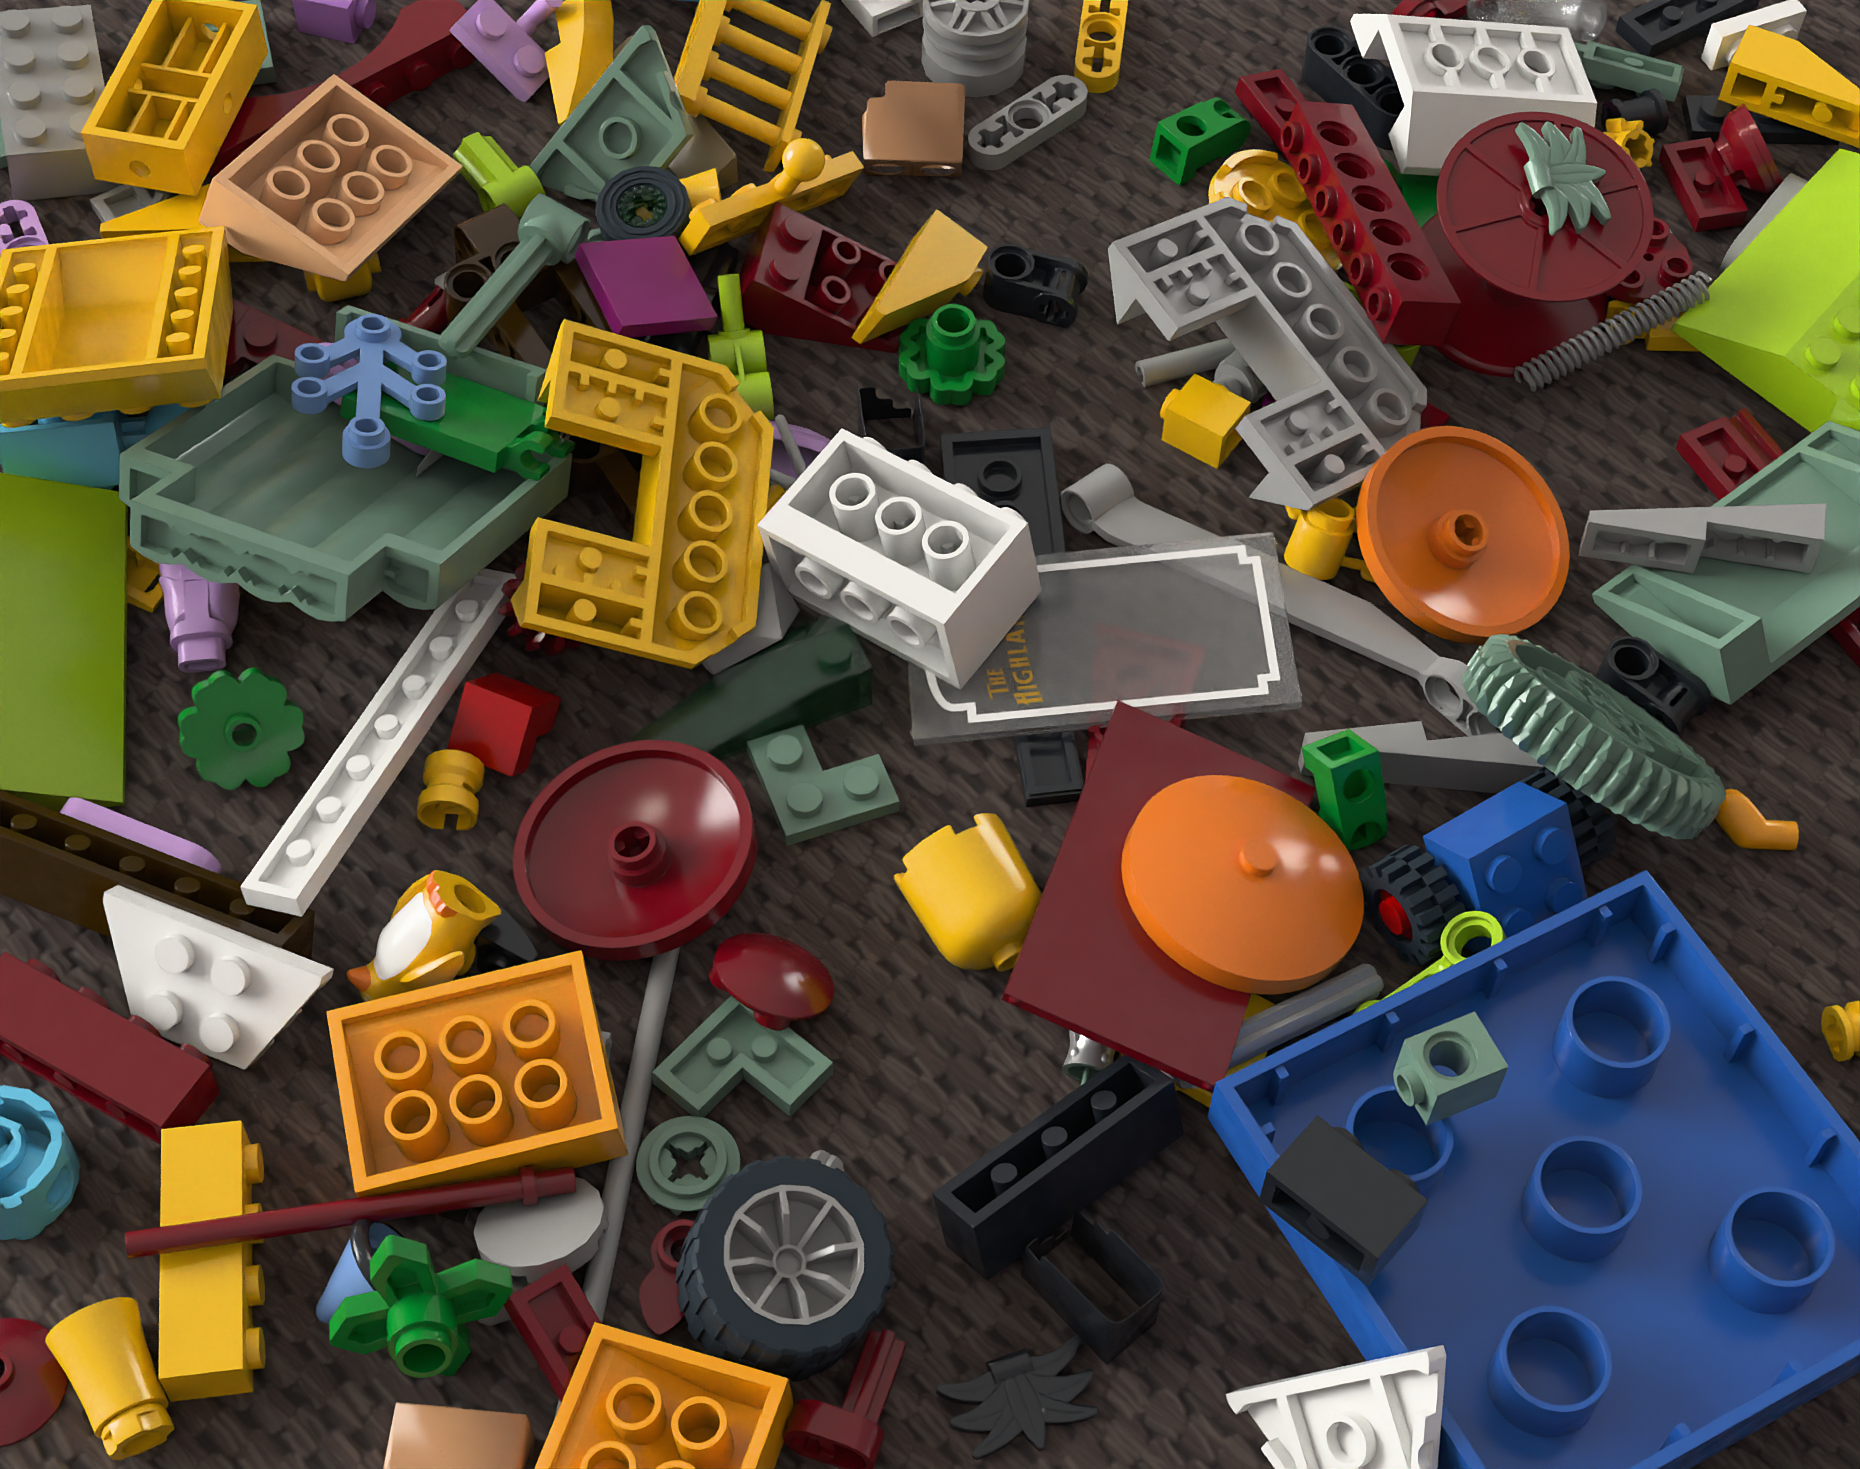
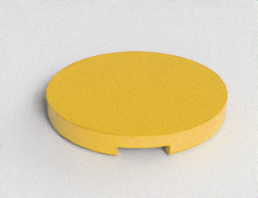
M1257 149L1243 150L1231 155L1223 163L1210 182L1209 204L1225 197H1230L1247 204L1246 213L1272 222L1277 215L1297 223L1335 273L1342 268L1343 265L1337 253L1333 250L1331 242L1319 218L1315 215L1302 185L1298 182L1293 168L1279 161L1277 153Z

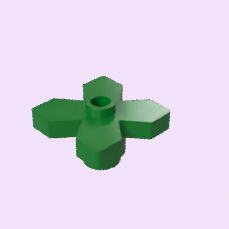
M388 1235L370 1260V1281L377 1291L344 1298L329 1321L330 1344L333 1347L364 1355L388 1346L390 1357L396 1362L398 1369L408 1376L416 1378H426L437 1374L453 1376L471 1352L469 1330L464 1323L493 1317L498 1314L513 1292L511 1270L508 1267L476 1258L435 1274L426 1244L396 1235Z

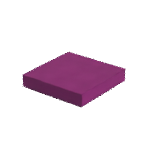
M675 236L579 244L574 257L613 333L633 338L712 330L718 316Z

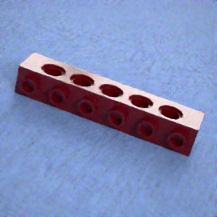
M1297 100L1289 121H1286L1281 129V149L1285 152L1298 182L1302 185L1315 215L1319 218L1333 250L1337 253L1349 281L1355 288L1367 316L1374 325L1382 343L1442 346L1462 303L1352 104Z

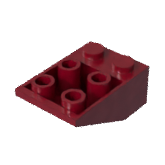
M776 202L750 237L739 274L744 323L771 335L895 353L898 349L899 337L903 326L861 344L851 337L897 262Z

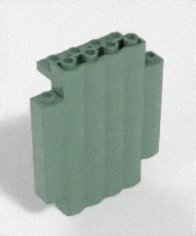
M350 305L336 312L335 342L344 338V329L348 323L358 319L360 316L374 313ZM387 318L400 328L402 333L401 342L414 351L432 350L443 354L447 359L446 372L544 406L543 402L537 400L545 378L546 369L479 347H475L467 358L462 359L458 357V359L453 360L446 356V351L439 346V334ZM276 355L269 356L223 386L220 399H213L206 405L188 409L120 454L119 499L131 507V547L156 563L168 565L183 564L195 574L210 582L223 584L237 583L246 591L264 601L291 602L317 620L330 622L346 621L382 590L394 600L409 608L421 610L439 608L527 532L537 517L543 518L568 496L572 453H569L565 458H558L546 452L539 454L531 450L536 460L550 465V471L539 481H535L529 478L526 479L515 470L504 466L496 473L443 455L416 477L418 466L426 455L416 453L391 438L390 458L385 464L375 468L353 466L346 462L342 456L343 430L349 425L350 420L340 417L341 406L332 401L320 413L304 414L296 411L291 405V386L295 380L302 377L298 376L295 372V361Z

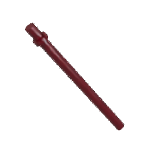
M533 1165L519 1167V1174L128 1231L125 1232L126 1252L128 1259L353 1226L355 1221L359 1219L380 1222L523 1200L524 1207L538 1205L537 1198L576 1192L575 1173L573 1166L534 1171Z

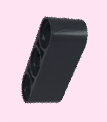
M1334 26L1315 28L1310 32L1307 39L1302 79L1327 103L1352 104L1375 146L1385 150H1393L1388 134L1405 106L1394 73L1378 59L1362 58L1357 41L1343 29Z

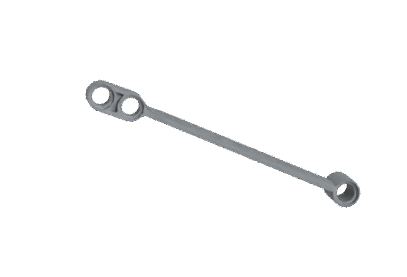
M1106 463L1063 490L1059 496L1061 511L1067 522L1075 530L1084 534L1095 531L1107 542L1137 555L1240 546L1139 501L1134 496L1132 485L1127 476L1113 464ZM1246 548L1247 557L1260 556L1269 614L1416 678L1423 687L1429 704L1467 736L1500 733L1494 725L1489 723L1487 716L1478 711L1476 705L1470 701L1468 694L1465 692L1461 678L1469 667L1468 665L1459 660L1438 656L1372 603ZM1238 553L1152 561L1260 609L1253 564L1239 565ZM1447 682L1455 689L1459 698L1453 695Z

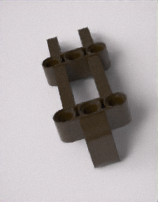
M501 204L454 226L456 264L447 271L444 277L446 317L449 324L472 299L467 297H474L520 243L517 234L520 221L506 204ZM576 259L568 264L559 261L556 265H545L490 329L487 336L501 355L547 370L552 354L522 312L554 297L573 322L613 333ZM557 431L562 438L575 442V449L570 452L572 453L568 490L583 494L598 491L633 539L640 476L636 471L641 469L642 454ZM589 456L592 458L587 460H580L575 457Z

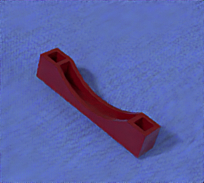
M417 0L400 10L394 26L372 52L363 60L337 76L385 110L391 102L414 90H423L433 80L456 68H465L475 60L476 57L449 31L467 10L457 0ZM325 81L283 94L246 97L209 170L213 177Z

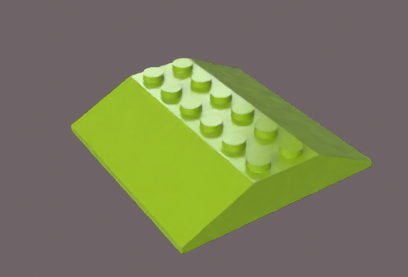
M1839 149L1709 286L1710 299L1705 300L1703 293L1701 295L1702 304H1698L1696 300L1695 306L1690 307L1671 329L1811 433L1828 421L1860 431V153Z
M0 472V790L55 811H60L67 800L72 797L81 798L102 807L124 806L128 505L119 499V491Z

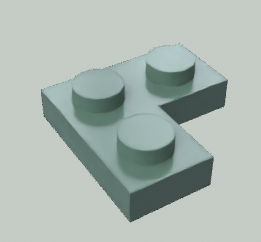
M803 725L747 741L748 754L786 846L899 811L900 801L879 754L823 771Z
M730 996L652 1071V1079L656 1087L692 1116L704 1118L744 1079L791 1117L833 1075V1062L789 1027L781 1031L763 1027L755 1020L753 1010Z

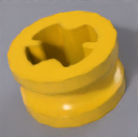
M1860 1001L1847 1003L1844 1009L1838 1005L1825 1007L1822 1012L1821 1027L1834 1059L1838 1062L1850 1060L1854 1052L1860 1057Z

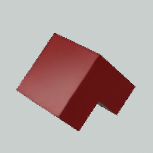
M499 673L466 681L447 749L470 753L477 757L485 767L514 777L522 774L530 764L537 737L549 733L554 726L562 697Z

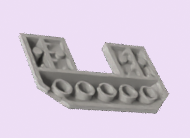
M1225 197L1112 242L1108 248L1117 325L1147 313L1166 339L1171 341L1216 322L1275 398L1276 402L1246 415L1235 428L1269 472L1248 498L1309 511L1362 485L1368 471L1382 454L1400 439L1421 429V412L1427 407L1426 387L1393 345L1382 343L1364 308L1297 223L1277 215L1272 222L1246 213L1247 204L1230 197Z

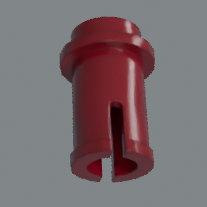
M437 285L433 289L434 291L406 320L400 317L397 321L438 334L449 322L446 317L444 290Z

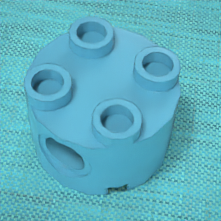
M3 1085L0 1086V1240L13 1238L26 1240L39 1235L70 1204L80 1179V1159L64 1127L47 1100L29 1089Z

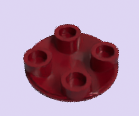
M742 933L726 939L720 944L715 953L714 963L709 974L710 981L716 988L728 992L738 1002L753 1010L754 1018L760 1025L776 1031L787 1029L792 1020H804L820 1015L829 1007L834 996L832 978L825 966L813 954L792 941L771 934Z

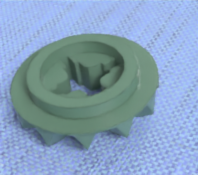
M682 1116L667 1120L655 1127L646 1136L639 1148L636 1159L638 1182L648 1195L652 1205L658 1203L670 1209L676 1217L683 1211L700 1212L709 1195H714L719 1184L730 1174L735 1175L740 1172L738 1146L724 1127L710 1119L698 1116ZM672 1153L676 1157L681 1156L688 1161L692 1160L696 1155L701 1156L704 1153L700 1161V1170L705 1176V1180L701 1177L696 1178L688 1173L681 1179L677 1178L674 1181L673 1178L678 1170Z

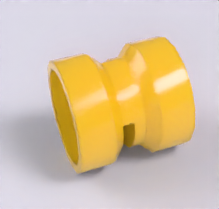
M445 749L428 755L424 763L422 775L427 789L421 792L418 799L416 811L418 819L432 829H443L445 815L458 814L456 830H469L474 827L479 812V801L475 797V793L479 792L483 786L484 764L472 754L459 750Z

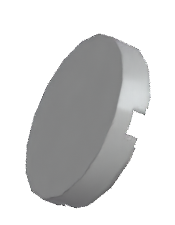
M575 1177L576 1192L537 1198L538 1205L524 1207L523 1200L485 1206L478 1215L473 1232L481 1259L510 1268L511 1275L526 1276L528 1283H533L565 1263L572 1273L593 1258L600 1249L599 1238L603 1235V1232L607 1234L609 1221L599 1191L586 1180Z

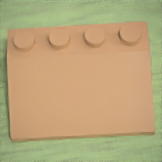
M333 74L212 178L198 222L206 228L225 226L227 243L243 254L346 282L460 174L463 166Z

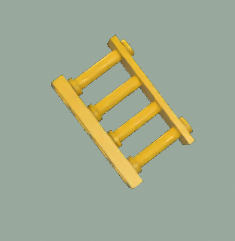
M699 0L674 77L687 115L696 118L698 114H701L770 145L763 171L774 172L782 159L787 145L796 139H800L802 136V131L795 129L816 54L821 55L832 32V26L825 24L831 3L821 0L809 22L764 0ZM731 9H735L801 40L797 55L729 24L730 18L723 15L724 10L730 12ZM723 43L790 74L791 77L787 90L718 59L719 53L712 50L713 45L719 47ZM712 78L780 109L777 124L769 123L708 95V89L700 86L701 81L708 82Z

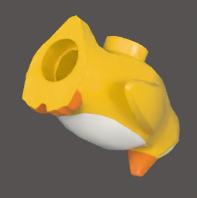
M434 870L429 875L413 883L399 898L390 922L382 929L379 936L376 956L369 964L348 970L346 973L347 979L359 990L365 1002L451 982L456 975H463L469 970L476 953L475 938L483 928L492 923L501 914V909L465 878L448 872Z

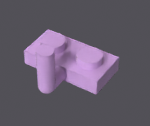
M478 0L449 31L517 99L526 102L549 78L545 51L530 36L562 5L563 0H536L516 22L494 0Z

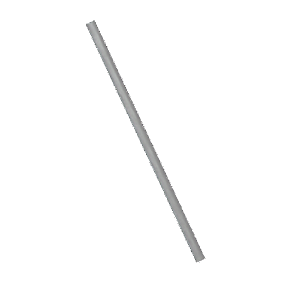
M680 947L652 958L620 1109L629 1155L609 1160L601 1198L609 1226L607 1234L603 1232V1235L598 1240L600 1249L588 1261L582 1287L584 1295L601 1323L603 1322L652 1086V1071L656 1066ZM558 1400L555 1417L561 1405L560 1400Z

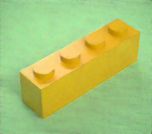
M241 1120L161 1129L160 1227L263 1212L260 1203L252 1204V1184L262 1183L264 1178L262 1149L259 1143L250 1144ZM264 1239L160 1254L158 1379L171 1402L253 1392V1370L265 1367L266 1353L262 1328H253V1306L264 1305L265 1283L261 1264L253 1265L252 1244L263 1243Z

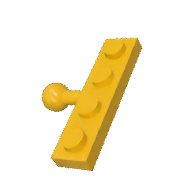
M807 138L796 139L789 143L783 152L782 164L784 169L781 173L776 175L769 183L758 187L754 183L747 184L733 193L731 197L719 202L715 198L703 201L690 212L689 218L691 221L678 240L688 255L692 256L755 231L776 202L798 213L818 207L844 195L864 169V166L853 151L832 159L830 155H824L822 148L815 141Z

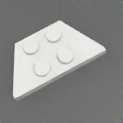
M117 885L104 892L103 904L131 1015H137L148 1021L166 1039L181 1045L183 1043L192 1045L206 1055L245 1070L254 1064L274 1043V1038L301 1013V1008L314 993L326 985L332 978L333 968L123 886Z
M1440 1345L1244 1387L1226 1394L1228 1404L1235 1414L1247 1410L1269 1441L1262 1446L1261 1450L1275 1469H1438L1447 1355L1444 1346Z

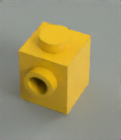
M1194 373L1181 390L1173 389L1162 405L1160 418L1164 419L1161 440L1218 469L1242 440L1241 435L1235 428L1249 414L1251 402L1230 392L1223 385L1213 383Z

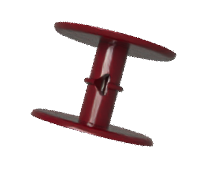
M1532 111L1511 113L1490 119L1470 130L1455 144L1444 161L1437 183L1436 199L1438 213L1421 227L1424 236L1462 303L1442 346L1433 347L1446 358L1465 369L1491 376L1515 377L1514 371L1516 366L1522 367L1524 362L1530 363L1531 358L1537 359L1539 354L1545 355L1546 350L1552 351L1554 346L1560 347L1562 342L1568 343L1569 338L1575 339L1577 334L1583 335L1585 330L1590 331L1591 327H1598L1600 322L1605 323L1609 295L1604 292L1621 283L1641 262L1651 241L1654 223L1653 203L1645 178L1633 159L1620 145L1600 130L1577 119L1560 114ZM1549 121L1564 134L1568 141L1573 129L1576 126L1581 128L1586 145V165L1595 166L1606 171L1602 180L1594 184L1603 196L1611 213V219L1606 225L1600 224L1590 212L1587 226L1581 234H1577L1567 212L1565 222L1555 236L1550 235L1546 207L1542 199H1535L1533 197L1524 171V165L1529 162V156L1515 132L1520 122L1530 126L1543 138L1541 128L1545 122ZM1519 371L1520 377H1523L1522 372Z

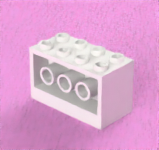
M841 429L757 525L771 567L775 570L792 598L924 671L931 672L935 677L959 690L965 686L1042 591L1029 525L1018 512L1008 507L1000 509L979 498L966 485L960 483L953 485L933 475L922 463L916 460L906 461L888 452L873 438L864 437L862 439L844 429Z

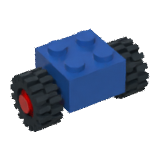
M1543 766L1513 783L1505 790L1424 835L1423 839L1427 852L1423 855L1420 847L1405 845L1361 871L1363 874L1359 876L1363 887L1364 901L1368 903L1364 907V911L1367 917L1374 918L1376 925L1373 927L1379 934L1383 933L1386 937L1385 942L1390 948L1395 947L1397 949L1400 960L1403 962L1409 960L1412 966L1423 965L1443 953L1440 940L1445 926L1454 917L1464 912L1483 911L1492 915L1500 923L1506 938H1509L1588 899L1582 871L1607 857L1615 849L1612 844L1616 842L1617 834L1610 830V828L1615 826L1614 818L1611 815L1605 814L1603 809L1606 806L1595 803L1586 794L1576 791L1572 785L1561 778H1557L1553 772ZM1484 936L1470 939L1463 947L1477 954L1489 948L1492 939Z

